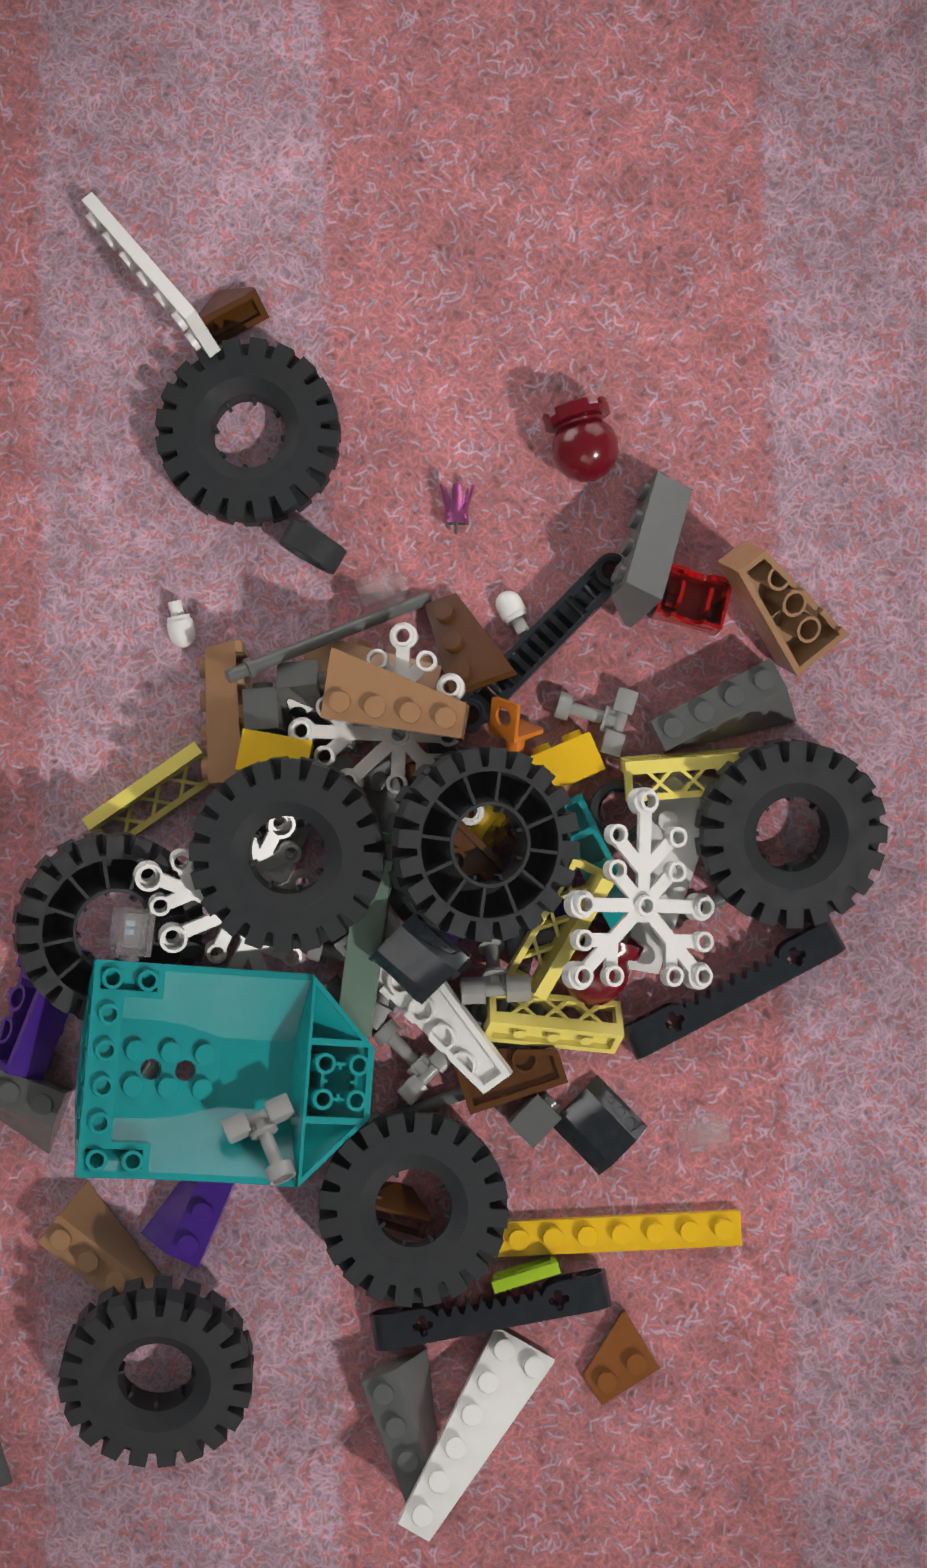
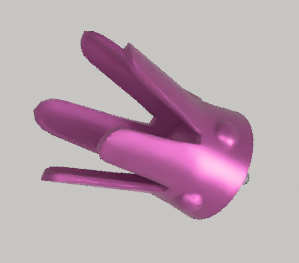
M456 482L453 484L452 500L448 494L447 487L444 488L443 484H439L445 509L443 524L454 525V534L458 533V525H469L468 509L475 484L471 485L470 489L467 488L463 500L460 483Z

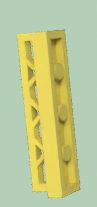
M192 742L82 818V821L90 831H102L103 833L105 832L101 827L111 820L125 821L124 832L137 836L209 786L208 779H204L200 783L187 780L189 766L200 759L202 760V758H207V754L199 743ZM184 771L182 779L173 778ZM168 781L181 783L179 797L172 802L159 800L161 786ZM186 784L194 785L193 788L185 792ZM156 790L154 799L146 797ZM140 800L154 802L151 817L145 821L131 819L134 804ZM158 803L167 805L157 812ZM128 809L126 818L118 817V815ZM130 823L139 824L131 831H129Z
M749 747L619 757L620 771L624 773L625 801L627 802L628 795L633 790V775L648 774L655 781L650 787L654 791L659 786L666 790L656 791L659 800L702 797L706 788L697 781L706 769L718 771L727 761L734 763L740 758L738 753ZM697 770L692 776L688 772H686ZM681 771L689 778L680 790H670L663 784L672 772ZM652 773L663 774L659 778H657ZM693 783L699 787L696 789H689L693 785Z
M581 858L579 860L569 859V869L574 871L578 867L590 873L591 876L585 885L573 889L570 886L566 891H563L565 887H560L557 893L565 899V896L572 890H586L593 897L606 898L614 882L604 876L603 869ZM584 898L581 900L580 907L582 910H584L585 907ZM543 911L541 916L544 922L531 931L528 930L506 968L508 975L527 974L518 970L520 963L525 958L537 955L539 965L534 974L530 975L531 989L534 996L546 1001L561 976L563 967L569 962L575 952V949L570 944L571 934L577 929L588 930L598 912H593L588 918L581 919L572 918L568 914L555 918L554 912ZM550 914L551 919L546 920L548 915ZM553 926L556 934L553 941L538 947L536 941L538 932ZM583 934L579 938V943L581 942L584 936ZM533 943L534 948L529 949L531 944Z
M531 992V1001L509 1002L516 1009L512 1012L497 1011L496 1000L506 1001V996L487 997V1018L482 1030L491 1042L615 1054L624 1037L621 1001L612 1000L604 1005H587L572 996L549 994L545 1001L534 996L533 992ZM532 1003L541 1004L549 1013L545 1016L536 1015L528 1007ZM565 1007H571L576 1009L582 1016L579 1019H570L561 1010ZM598 1010L612 1012L613 1023L602 1022L594 1014Z

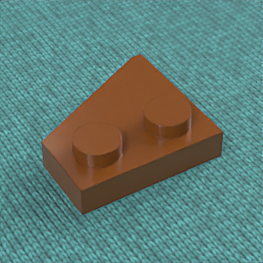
M625 1309L619 1312L607 1336L605 1335L596 1354L591 1358L583 1371L585 1379L601 1405L660 1369Z

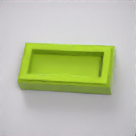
M548 1255L494 1272L491 1275V1283L496 1294L561 1274L556 1255Z

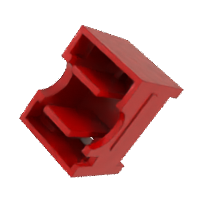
M672 563L665 588L668 591L664 607H660L661 600L653 608L651 619L717 635L723 628L733 589L729 581L723 576L701 574L692 571L688 567ZM717 602V604H720V606L717 609L715 617L716 621L714 623H710L713 617L712 613L714 605Z

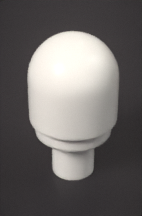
M510 590L500 593L495 605L502 621L507 626L513 625L518 636L524 635L529 630L524 619L528 614L521 597L516 592Z
M181 600L168 602L171 617L167 618L166 624L169 638L177 647H188L196 638L193 618L190 617V613L184 614Z

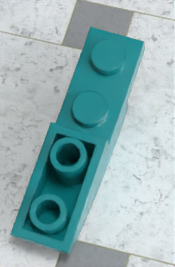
M582 793L570 798L571 802L565 805L567 812H576L579 830L571 832V841L580 842L579 858L603 869L604 863L614 858ZM616 864L612 867V873L615 876L618 872ZM580 869L587 883L591 874ZM614 883L606 898L626 897ZM602 912L610 929L626 913Z

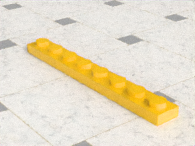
M739 1209L508 1220L507 1229H504L503 1233L504 1242L497 1257L742 1246L741 1215Z

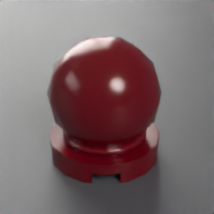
M603 396L597 398L598 403L589 404L587 397L569 401L554 407L555 415L550 417L549 414H543L542 416L545 431L556 433L552 443L553 460L558 470L568 479L578 482L596 481L605 476L615 465L619 453L618 438L612 426L603 421L610 414L607 398Z
M594 919L588 928L592 933H608L611 930L609 925ZM583 936V940L580 942L581 946L585 943V936ZM631 936L628 942L622 939L618 943V966L624 972V980L620 986H606L601 982L600 971L603 968L602 961L593 971L594 978L588 988L576 990L565 987L572 997L587 1005H604L617 999L626 987L630 971L627 961L638 962L645 947ZM595 947L588 951L575 950L569 962L583 961ZM582 970L578 974V979L580 982L583 978ZM613 970L609 974V979L611 982L615 978V973Z

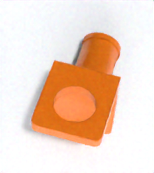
M499 696L492 697L489 733L505 739L504 748H507V751H516L524 754L525 741L531 737L543 734V728L520 719L521 708L519 704ZM502 707L508 710L511 716L510 722L502 723L500 721L499 711Z

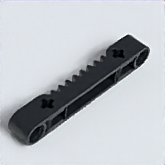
M607 553L600 557L503 655L517 675L467 692L460 699V701L467 703L469 707L476 709L479 714V718L474 724L466 725L465 733L477 732L490 720L491 700L496 695L488 687L499 697L510 700L560 647L608 601L614 583L604 577L602 568L606 565H614L616 567L622 559L620 554Z
M832 921L817 926L811 925L779 943L774 951V955L766 954V964L759 960L753 961L754 971L749 967L743 966L741 967L742 977L736 973H730V983L719 979V989L716 990L709 985L706 988L707 996H703L697 991L694 992V1003L686 998L682 999L683 1006L678 1003L669 1002L623 1026L624 1038L635 1059L644 1058L843 952L846 947ZM790 949L800 951V955L796 957L797 964L787 962L786 960L790 956ZM670 1012L676 1016L681 1015V1018L677 1021L679 1026L675 1029L671 1025H665L669 1021L668 1014Z
M593 1268L548 1278L542 1284L541 1290L537 1284H533L531 1294H528L522 1286L519 1289L518 1296H514L510 1289L506 1290L505 1299H501L498 1293L495 1294L493 1292L492 1300L489 1302L483 1294H480L478 1304H474L469 1296L466 1297L465 1306L463 1307L460 1306L457 1299H453L451 1309H447L443 1302L439 1304L438 1309L435 1305L424 1307L423 1303H412V1308L393 1306L375 1310L369 1316L375 1349L377 1351H389L599 1311L610 1307L612 1301L606 1269ZM561 1290L562 1295H564L562 1296L561 1303H556L553 1298L554 1291ZM419 1316H424L425 1320L429 1321L428 1328L422 1329L420 1323H418Z

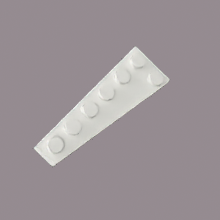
M93 192L84 197L82 202L89 211L85 215L86 219L97 232L103 229L102 237L114 252L117 249L121 251L118 255L129 270L136 269L138 271L135 275L148 291L153 289L155 292L153 296L165 311L169 309L172 312L170 314L183 332L187 330L183 335L194 350L198 351L202 348L210 358L221 349L192 305Z
M672 772L663 784L670 790H680L689 778L682 772ZM657 773L656 777L659 778L663 773ZM700 776L697 779L704 788L707 787L708 783L714 785L718 778ZM693 783V785L689 789H696L699 787ZM659 786L656 791L666 790ZM701 797L659 800V805L653 812L651 851L662 840L665 830L669 827L684 828L688 837L683 847L673 848L650 874L651 885L662 873L663 867L667 862H682L686 867L687 874L685 879L681 882H673L659 899H685L699 858L696 854L694 840L695 837H699V828L694 825L697 809L703 810L706 802ZM674 832L673 834V840L675 843L678 840V835L676 832ZM675 866L672 869L673 877L677 875V869ZM645 901L641 904L643 911L645 909ZM658 913L668 927L674 931L679 914ZM637 922L630 930L629 938L631 936L645 948L638 962L627 961L629 969L659 974L663 962V942L647 923Z
M390 904L385 941L403 924V921ZM348 935L334 945L344 957L346 955ZM381 968L378 985L380 988L379 992L388 1000L391 999L405 1013L404 1016L412 1024L415 1023L429 1037L428 1040L440 1052L445 1053L449 1061L483 1094L512 1074L513 1070L465 1005H461V1000L447 981L421 1005L391 975Z
M502 1329L490 1333L403 1508L397 1524L427 1541L432 1539L550 1370L555 1359Z

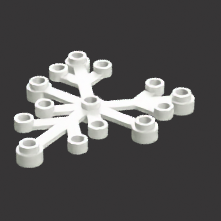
M406 622L396 624L390 631V641L396 648L395 668L389 662L388 655L381 649H373L367 655V662L372 664V657L375 654H382L384 662L379 667L415 682L426 672L435 670L438 664L435 654L425 650L417 655L416 663L410 667V650L417 645L419 636L417 630ZM401 630H407L410 634L406 642H399L397 639V634ZM425 655L433 658V664L429 668L422 667L420 663L421 658ZM447 673L438 680L437 691L459 700L465 693V683L457 674ZM447 681L456 682L457 689L455 692H445L444 685ZM323 697L316 703V711L319 715H321ZM305 717L294 719L288 727L289 737L310 741L315 739H333L328 745L320 746L314 752V760H318L319 764L327 767L335 762L336 756L353 740L382 741L353 769L345 768L340 771L345 773L344 777L347 775L352 776L354 782L362 789L364 785L363 778L392 752L391 775L387 778L386 787L393 794H398L400 791H395L391 787V781L395 777H400L403 780V785L408 786V780L405 777L406 753L416 762V770L423 764H433L435 762L434 757L441 755L426 753L416 742L441 743L445 747H452L458 742V740L454 739L450 743H445L442 737L405 732L403 740L396 741L393 738L394 730L354 726L350 723L331 721L333 725H316L312 720ZM304 724L307 727V734L300 738L296 735V728ZM323 750H328L331 754V758L327 763H322L319 760V754ZM484 806L477 808V813L473 818L465 816L462 821L466 825L480 823L485 815Z
M649 787L635 788L629 793L627 804L630 811L637 815L636 849L628 841V831L624 825L610 824L604 830L605 841L617 849L636 873L635 884L627 876L625 862L620 859H610L603 865V874L608 880H612L626 898H596L586 890H572L564 899V910L572 918H588L593 912L626 913L608 933H592L589 930L577 929L571 934L570 944L575 950L588 951L592 947L595 948L583 961L568 962L562 969V981L570 989L584 990L593 981V971L603 961V968L600 971L601 982L606 986H620L624 980V972L618 966V943L638 922L647 923L663 942V968L660 971L661 982L665 986L677 987L683 982L690 989L703 990L711 984L713 973L707 964L697 962L686 948H692L697 952H708L714 945L713 936L705 931H696L693 934H674L658 913L685 914L691 920L705 921L714 913V902L710 896L704 893L689 894L685 900L659 899L673 882H681L685 879L687 874L686 867L682 862H667L663 867L662 873L651 885L650 874L673 848H680L686 844L687 832L682 827L667 828L662 840L651 851L652 813L659 805V797ZM645 796L648 798L647 806L644 803ZM615 829H617L619 833V837L617 840H615L613 837V832ZM674 832H676L678 835V840L676 843L673 840ZM614 864H616L618 868V872L615 876L612 873V867ZM674 866L677 869V875L675 877H673L672 875V869ZM583 898L585 900L584 910H582L580 907V903ZM643 901H645L644 911L641 908V904ZM701 903H703V910H702V912H701V909H700ZM582 934L585 936L583 946L579 943V938ZM703 936L704 944L701 947L699 941L700 938ZM678 962L683 967V969L677 966ZM582 970L583 978L580 982L578 979V974ZM613 970L615 973V978L611 982L609 979V974ZM673 970L674 979L670 981L669 974Z
M282 816L284 817V823L280 826L273 825L274 819L267 821L265 824L268 830L260 847L257 843V838L254 837L252 856L253 860H258L255 866L261 876L267 870L284 863L293 864L300 859L301 849L296 842L291 840L283 842L279 850L274 852L279 839L287 838L294 832L296 827L294 817ZM294 847V855L286 857L284 855L286 849ZM176 849L169 856V862L172 868L178 872L180 879L163 873L160 866L150 860L140 862L134 869L133 877L136 885L141 890L151 892L160 887L172 892L167 895L160 892L151 895L148 900V906L155 916H164L170 909L193 900L201 903L204 898L200 889H194L190 875L192 872V861H189V853L185 849ZM183 855L187 857L183 865H176L174 863L178 856ZM145 869H152L154 871L150 878L141 877V873ZM301 869L293 872L287 882L279 884L277 887L296 889V881L299 878H306V883L302 887L313 883L316 879L311 872ZM157 900L166 901L165 906L161 909L153 907ZM205 914L183 924L168 922L159 929L158 940L163 950L169 953H177L185 948L188 937L218 926L222 921L215 914L211 917L209 914ZM220 928L215 940H211L205 946V954L212 963H220L227 956V947L232 936L222 928ZM171 930L178 932L174 939L165 938L167 932ZM240 935L241 940L227 968L243 969L247 959H249L253 970L268 971L262 953L281 959L287 966H296L302 960V952L299 948L293 949L296 951L295 957L286 959L287 953L273 952V947L263 945L260 950L244 944L246 938ZM213 948H222L221 953L219 955H210V952Z

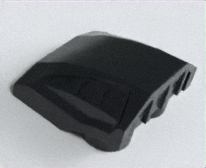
M413 913L368 959L384 969L413 999L422 1005L471 955L452 935L432 928L421 921L422 917L419 914Z
M596 1075L559 1113L562 1119L553 1127L600 1175L611 1167L638 1140L647 1128V1125Z

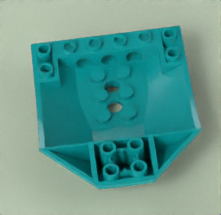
M94 959L81 1030L75 1096L74 1177L270 1185L265 1174V1169L270 1164L260 1140L253 1141L251 1136L230 1144L221 1121L242 1111L245 1112L246 1116L265 1108L263 1102L286 1092L296 1116L278 1123V1130L273 1136L283 1160L291 1159L296 1175L292 1179L274 1186L298 1188L370 1119L375 1048L314 974ZM147 1059H154L158 1063V1073L153 1078L146 1079L141 1074V1065ZM188 1060L194 1066V1074L189 1080L181 1081L177 1078L175 1069L178 1063Z

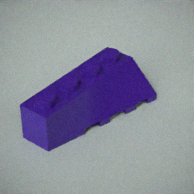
M79 945L85 956H88L90 953L93 954ZM18 955L16 967L21 968L17 986L10 987L7 998L11 1009L9 1017L2 1018L0 1026V1069L10 1075L42 1081L46 1070L51 1065L52 1055L57 1042L64 1032L69 1012L65 1014L57 1009L39 993L23 971Z
M180 1181L142 1230L141 1234L167 1255L198 1268L207 1253L236 1183Z

